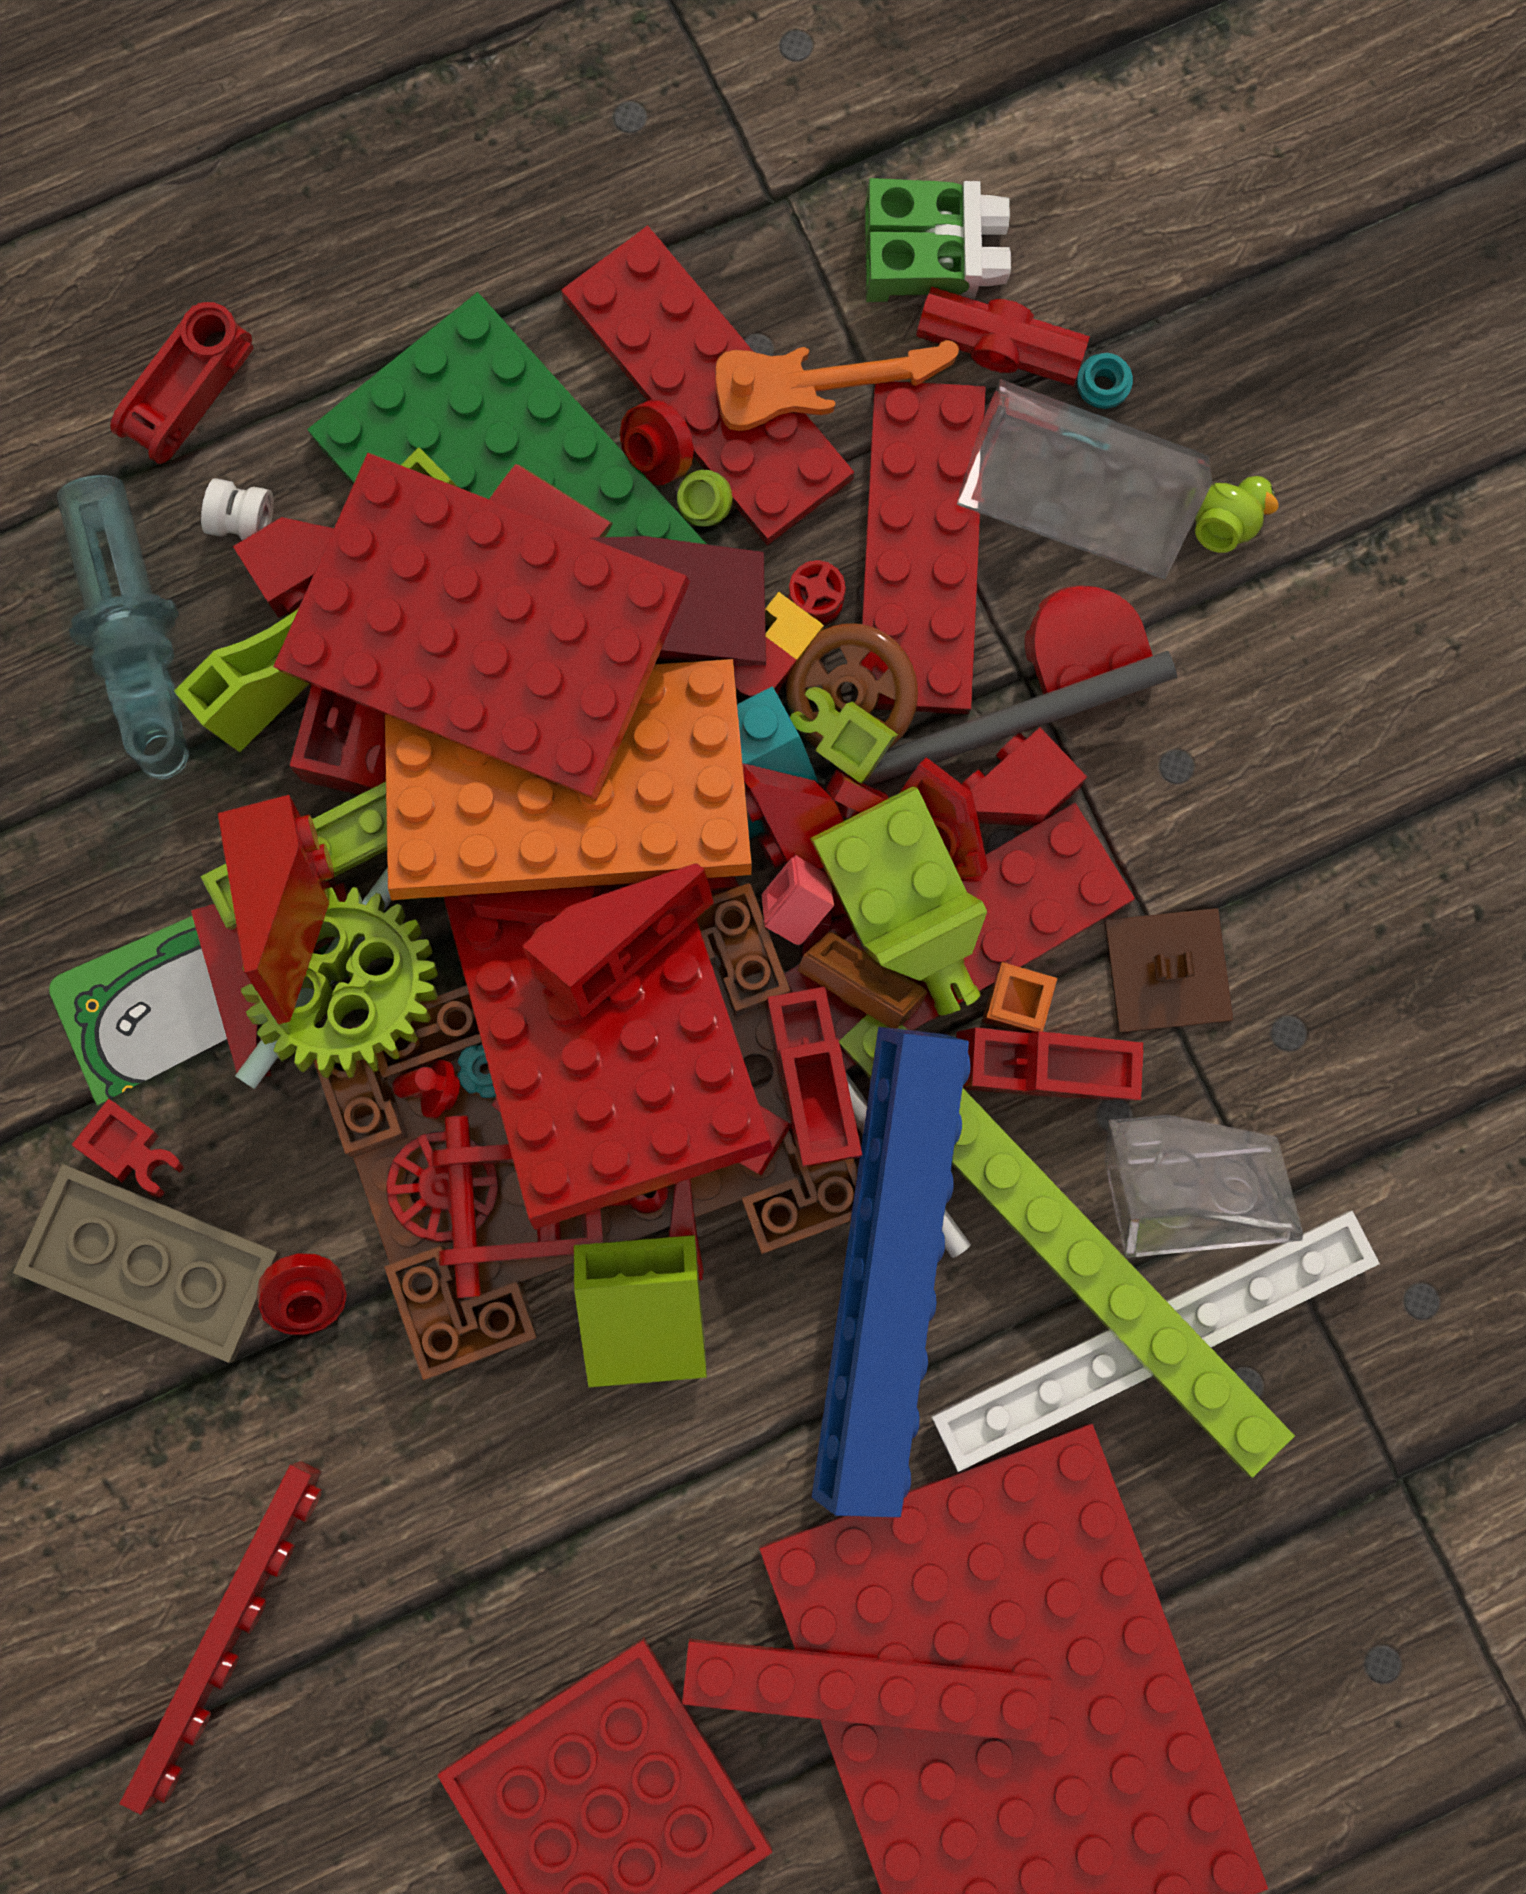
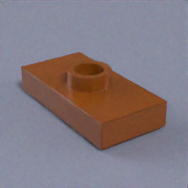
M833 932L827 933L803 955L797 970L838 995L847 1005L864 1011L889 1028L899 1029L917 1011L927 994L925 988L902 974L881 966L866 952Z

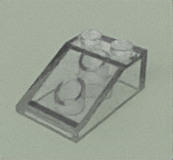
M1168 1114L1109 1120L1105 1164L1125 1258L1302 1241L1304 1234L1279 1141L1276 1136Z

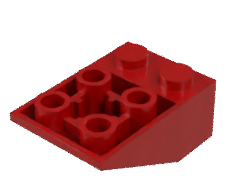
M311 685L290 762L291 769L302 782L358 795L386 782L385 714Z

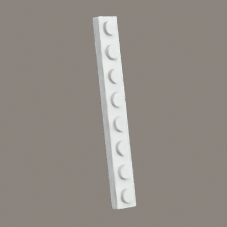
M1348 1211L1166 1301L1210 1347H1213L1380 1263L1353 1211ZM1107 1329L930 1417L956 1471L959 1472L1152 1377V1375Z

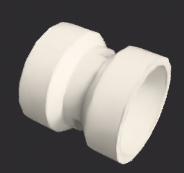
M218 478L212 479L206 489L202 504L201 525L203 532L220 537L232 533L239 535L241 540L246 539L271 524L274 504L273 493L271 490L255 486L247 490L237 489L232 481Z

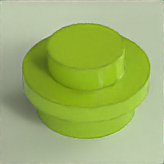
M698 470L689 474L681 482L677 492V505L682 516L691 524L702 527L713 526L721 522L729 513L732 505V491L729 483L722 475L710 470Z

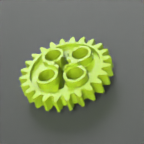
M352 887L345 902H339L333 888H327L329 906L317 942L330 936L337 937L340 940L337 947L330 953L323 955L312 954L301 989L309 988L315 990L309 1003L296 1007L290 1022L278 1025L252 984L241 988V993L247 1002L257 1003L248 1009L246 1014L252 1024H263L257 1034L265 1045L277 1041L273 1051L281 1061L295 1053V1065L299 1071L305 1072L313 1061L317 1060L318 1069L324 1078L330 1076L335 1063H341L347 1076L351 1078L355 1074L356 1061L364 1059L373 1072L377 1071V1053L384 1050L389 1056L397 1060L400 1055L395 1041L399 1037L413 1043L418 1040L410 1024L412 1020L418 1022L430 1021L431 1017L428 1010L420 1004V1001L436 1000L437 992L433 985L423 981L438 976V971L434 962L424 960L433 951L428 939L417 940L422 933L418 922L412 920L402 924L405 913L401 905L396 904L384 913L385 903L379 893H375L368 903L364 905L357 888ZM361 936L365 937V940L358 945L353 953V945L356 939ZM387 957L394 960L389 971L382 975L374 976L366 973L369 964L377 958ZM347 973L351 979L349 984L342 982ZM332 980L339 982L334 991L330 986ZM363 1009L369 1012L368 1018L361 1026L353 1029L341 1027L342 1019L350 1011ZM327 1013L328 1019L322 1028H316L315 1024L321 1021Z

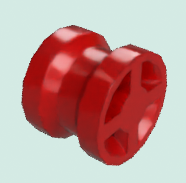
M820 560L808 561L799 566L791 576L788 599L826 626L835 621L842 611L846 590L844 577L839 569L829 562ZM827 599V601L824 600L821 603H816L818 600Z

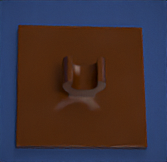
M1218 908L1108 919L1104 921L1119 1033L1233 1021Z

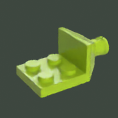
M913 786L810 838L864 951L883 967L925 982L939 1015H947L961 1010L950 985H952L959 1000L963 999L966 1006L972 1004L980 997L981 994L977 986L973 984L964 965V958L973 953L987 910L983 901L966 891L918 788Z

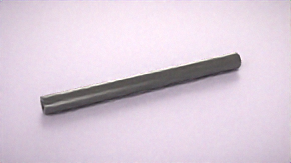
M1165 651L888 749L869 779L864 783L871 786L914 771L926 757L933 763H937L1177 678V672L1169 651Z

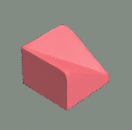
M797 855L787 862L761 894L765 927L796 945L802 944L834 906L831 881L828 875Z

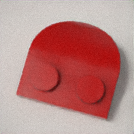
M1068 586L1050 594L1038 605L1039 610L1033 618L1030 629L1025 633L1027 661L1032 662L1043 695L1153 656L1143 623L1136 610L1119 595L1093 586Z

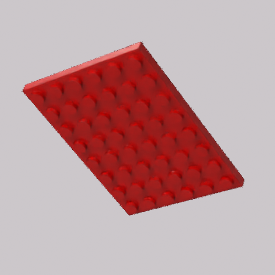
M1087 1423L911 1489L903 1499L901 1517L839 1516L759 1546L795 1650L1046 1676L1052 1679L1047 1743L820 1719L882 1894H1258L1268 1890L1092 1423Z

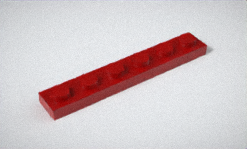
M302 1461L289 1465L119 1803L120 1805L142 1815L157 1800L165 1803L169 1799L183 1771V1768L175 1764L185 1744L187 1743L191 1746L196 1744L211 1716V1712L204 1709V1706L213 1688L216 1687L222 1690L237 1665L239 1656L232 1653V1650L242 1630L250 1634L265 1609L267 1600L260 1597V1594L269 1576L272 1575L278 1578L293 1553L295 1545L287 1540L297 1520L306 1522L320 1499L322 1489L316 1487L315 1484L322 1471Z
M689 1639L682 1705L1047 1743L1052 1679L1037 1675Z

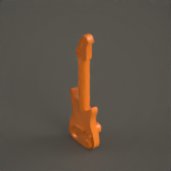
M945 340L938 347L910 350L907 357L803 370L801 366L802 362L806 361L809 356V349L805 347L797 348L781 356H768L752 351L732 350L723 353L716 363L715 389L720 414L724 424L729 429L737 431L752 429L778 415L790 412L827 415L834 411L835 401L825 400L817 396L816 392L908 379L911 380L912 385L917 386L951 366L957 359L959 348L953 341Z

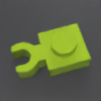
M818 687L809 688L804 695L817 704L818 716L813 720L799 711L794 712L790 716L796 729L805 733L818 732L824 738L815 751L859 783L866 782L898 734L854 702L846 703L842 711L838 712L835 710L833 698L827 691Z

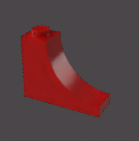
M334 878L326 881V887L333 888L339 902H345L349 894L345 882L336 885ZM215 904L192 910L191 913L237 1073L261 1041L257 1032L263 1024H252L246 1014V1011L257 1003L247 1002L241 993V988L252 983L242 969L243 961L237 927L232 930L227 929ZM325 937L318 941L313 953L333 941L336 937ZM270 1069L263 1078L272 1076Z

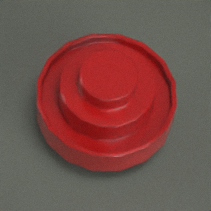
M661 400L646 401L626 412L621 420L619 436L622 451L630 463L640 470L653 485L662 486L684 476L692 465L694 448L692 435L679 412Z
M297 1253L279 1259L265 1270L259 1279L257 1288L258 1307L263 1320L273 1329L286 1334L306 1335L324 1329L341 1314L345 1308L347 1296L341 1270L330 1259L317 1254Z

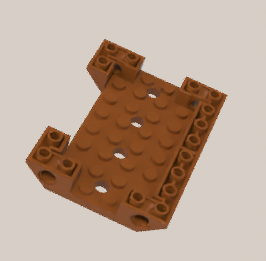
M747 883L712 896L714 903L696 920L743 1060L752 1056H759L766 1059L772 1067L773 1075L769 1083L761 1088H753L758 1104L790 1123L765 1006L767 997L786 994L791 991L768 929L765 927L764 919L751 884ZM467 985L439 995L436 1000L420 1002L428 1010L431 1017L430 1021L418 1022L412 1020L410 1025L415 1031L418 1040L413 1043L399 1037L395 1041L400 1055L397 1060L389 1056L384 1050L377 1053V1071L373 1072L365 1060L362 1059L356 1061L354 1077L349 1078L341 1063H335L330 1076L324 1078L318 1069L317 1060H314L344 1152L354 1159L390 1264L384 1266L423 1380L538 1338L523 1282L574 1264V1255L479 1263L481 1296L457 1298L455 1266H439L438 1255L440 1250L453 1249V1242L435 1243L415 1237L398 1223L389 1207L386 1181L393 1159L407 1143L420 1135L445 1131V1117L468 1116L470 1139L480 1146L509 1144L501 1113L491 1106L497 1097L483 1098L477 1092L474 1094L468 1093L460 1085L459 1094L454 1106L450 1110H444L438 1118L432 1119L423 1116L420 1098L412 1096L399 1098L392 1089V1083L396 1077L422 1067L431 1068L438 1060L451 1062L454 1067V1076H458L459 1071H461L458 1059L462 1051L482 1043ZM362 1024L353 1026V1027L348 1028V1029L357 1028V1027L361 1026ZM487 1063L480 1067L482 1074L490 1073ZM791 1127L762 1176L744 1165L736 1163L691 1178L694 1218L742 1201L761 1254L850 1222L858 1170L854 1159L802 1168ZM446 1142L430 1143L432 1151L446 1149ZM421 1147L406 1158L424 1170L429 1167ZM514 1162L494 1164L498 1179L497 1198L489 1218L476 1231L477 1247L537 1242V1229L534 1230L529 1221ZM483 1165L472 1166L473 1178L487 1177ZM400 1167L395 1185L417 1183L420 1178ZM674 1184L668 1186V1199L664 1206L654 1213H639L632 1209L630 1205L601 1208L603 1243L638 1240L670 1228ZM489 1186L473 1187L474 1199L485 1205ZM648 1192L643 1195L646 1198H650L652 1192ZM413 1193L397 1195V1201L404 1212L416 1203ZM422 1209L410 1220L419 1227L428 1229L432 1210ZM475 1210V1218H476V1216L479 1214V1212H477V1211ZM448 1211L440 1213L436 1232L452 1231L451 1216ZM581 1215L560 1221L561 1240L583 1238Z

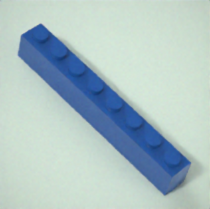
M878 1027L861 1146L862 1157L859 1160L812 1498L835 1516L901 1517L903 1499L909 1493L911 1486V1472L908 1466L911 1443L919 1429L920 1418L917 1402L920 1381L925 1377L928 1367V1355L925 1346L929 1321L932 1320L936 1311L934 1283L937 1263L941 1260L945 1249V1237L942 1227L945 1206L953 1192V1176L951 1173L953 1150L962 1130V1119L959 1113L962 1088L970 1074L969 1041L944 1034Z

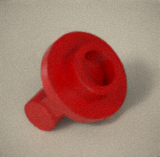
M438 1060L431 1068L422 1067L396 1077L392 1083V1089L399 1098L411 1096L420 1098L423 1116L436 1119L444 1110H450L454 1106L459 1094L460 1080L458 1076H454V1067L451 1062Z

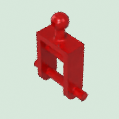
M468 1116L444 1118L446 1149L432 1151V1167H448L453 1249L440 1250L438 1255L439 1266H455L457 1298L481 1296L479 1263L573 1256L574 1245L603 1243L601 1210L597 1209L581 1215L583 1238L561 1240L560 1222L537 1229V1242L477 1247L472 1165L513 1162L509 1144L470 1147ZM668 1186L651 1191L650 1198H646L642 1194L606 1207L630 1205L632 1209L639 1213H654L666 1203L669 1189Z

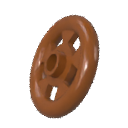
M846 623L834 625L820 631L808 645L787 677L786 701L790 716L792 713L799 711L809 719H816L819 711H812L809 698L804 694L808 687L818 685L823 686V690L831 695L835 704V710L841 712L845 704L849 703L842 697L841 689L845 682H851L858 690V697L854 703L870 715H872L871 712L878 703L880 693L895 700L892 712L886 721L876 718L898 734L889 747L891 748L909 728L918 701L917 678L906 652L889 635L868 625ZM840 648L847 660V664L840 665L828 673L821 658L830 651ZM870 652L878 655L888 666V670L879 680L876 679L875 675L868 668L862 665V661ZM799 731L804 739L815 748L818 747L824 738L818 732L805 733Z

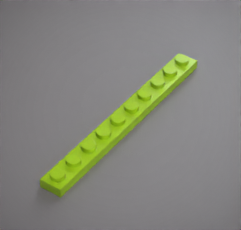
M867 1014L839 1043L843 1051L871 1079L878 1027H889ZM903 1025L899 1028L907 1030ZM962 1088L959 1109L962 1119V1130L958 1142L954 1145L952 1165L1248 1477L1253 1478L1295 1435Z

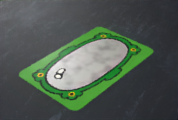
M192 916L59 974L50 983V996L97 1106L227 1039ZM333 941L319 948L314 954L323 955Z

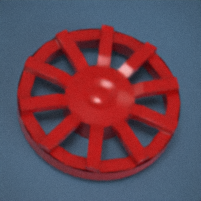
M445 1131L424 1133L407 1143L393 1159L386 1181L388 1204L398 1223L415 1237L435 1243L453 1242L452 1231L436 1232L440 1213L448 1211L451 1216L448 1167H432V1148L430 1143L446 1142ZM470 1139V1147L480 1146ZM420 1147L429 1166L425 1170L406 1159ZM494 1164L483 1165L487 1177L473 1178V1187L489 1186L485 1205L474 1199L475 1210L479 1212L475 1218L476 1231L489 1218L496 1202L498 1179ZM400 1167L419 1177V1183L395 1185ZM419 1193L420 1199L404 1212L397 1201V1195ZM424 1207L432 1210L428 1229L421 1228L410 1220Z

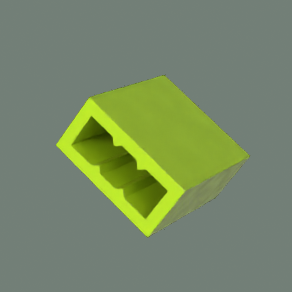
M695 1235L574 1245V1292L588 1387L707 1378Z

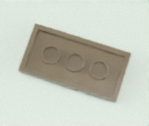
M61 1164L13 1273L218 1359L233 1363L258 1308L257 1288L259 1279L269 1266L278 1261L281 1252L70 1165Z

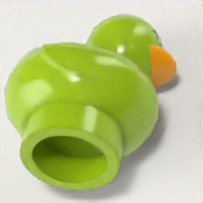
M1252 476L1244 479L1239 486L1228 483H1215L1203 489L1197 495L1193 504V516L1197 524L1195 534L1198 541L1211 551L1227 553L1235 549L1237 544L1248 542L1254 538L1263 526L1264 515L1276 512L1279 507V503L1274 497L1275 491L1271 483L1264 477Z

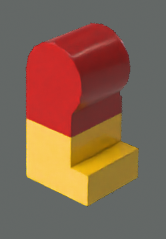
M780 592L776 594L765 608V624L770 627L766 632V665L734 666L736 699L740 703L772 686L778 695L786 686L787 677L814 637L824 628L822 623Z

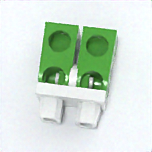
M869 178L865 199V249H867L865 255L866 302H888L890 295H928L931 286L975 299L979 286L1007 284L1011 272L1010 248L982 247L981 235L1007 234L1010 218L1009 198L981 195L980 181H964L962 186L957 183L943 181Z

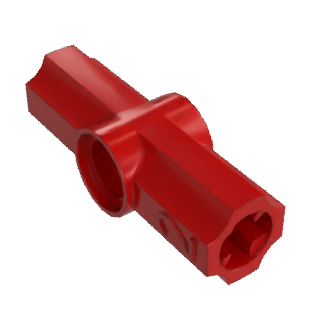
M932 286L925 301L916 337L938 344L945 340L953 341L957 344L960 351L970 353L975 363L988 370L998 373H1013L1020 369L1074 386L1090 338V336L1034 319V314L1028 308L1014 301L994 299L986 304Z

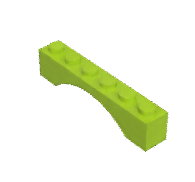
M419 447L401 464L404 467L458 487ZM298 609L270 628L244 641L214 650L174 690L205 728L239 752L309 684L284 674L273 667Z

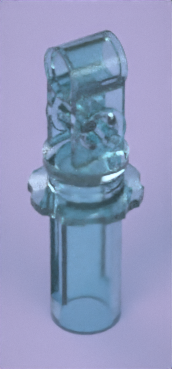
M93 475L79 478L64 485L56 496L85 610L80 611L71 619L70 637L74 643L94 649L91 658L94 672L98 676L105 678L108 697L118 720L126 752L148 776L156 779H167L175 776L185 767L189 754L178 713L177 694L174 692L175 687L167 665L174 658L172 643L165 637V633L176 625L175 620L179 616L177 606L172 600L162 599L159 595L152 593L123 481L108 475ZM106 531L121 590V597L113 598L97 532ZM162 736L167 737V743L162 751L155 755H144L145 748L152 739Z

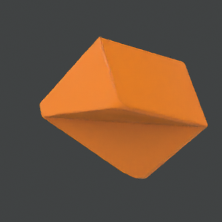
M1001 962L982 1022L1014 1032L1032 1033L1043 1031L1057 978Z

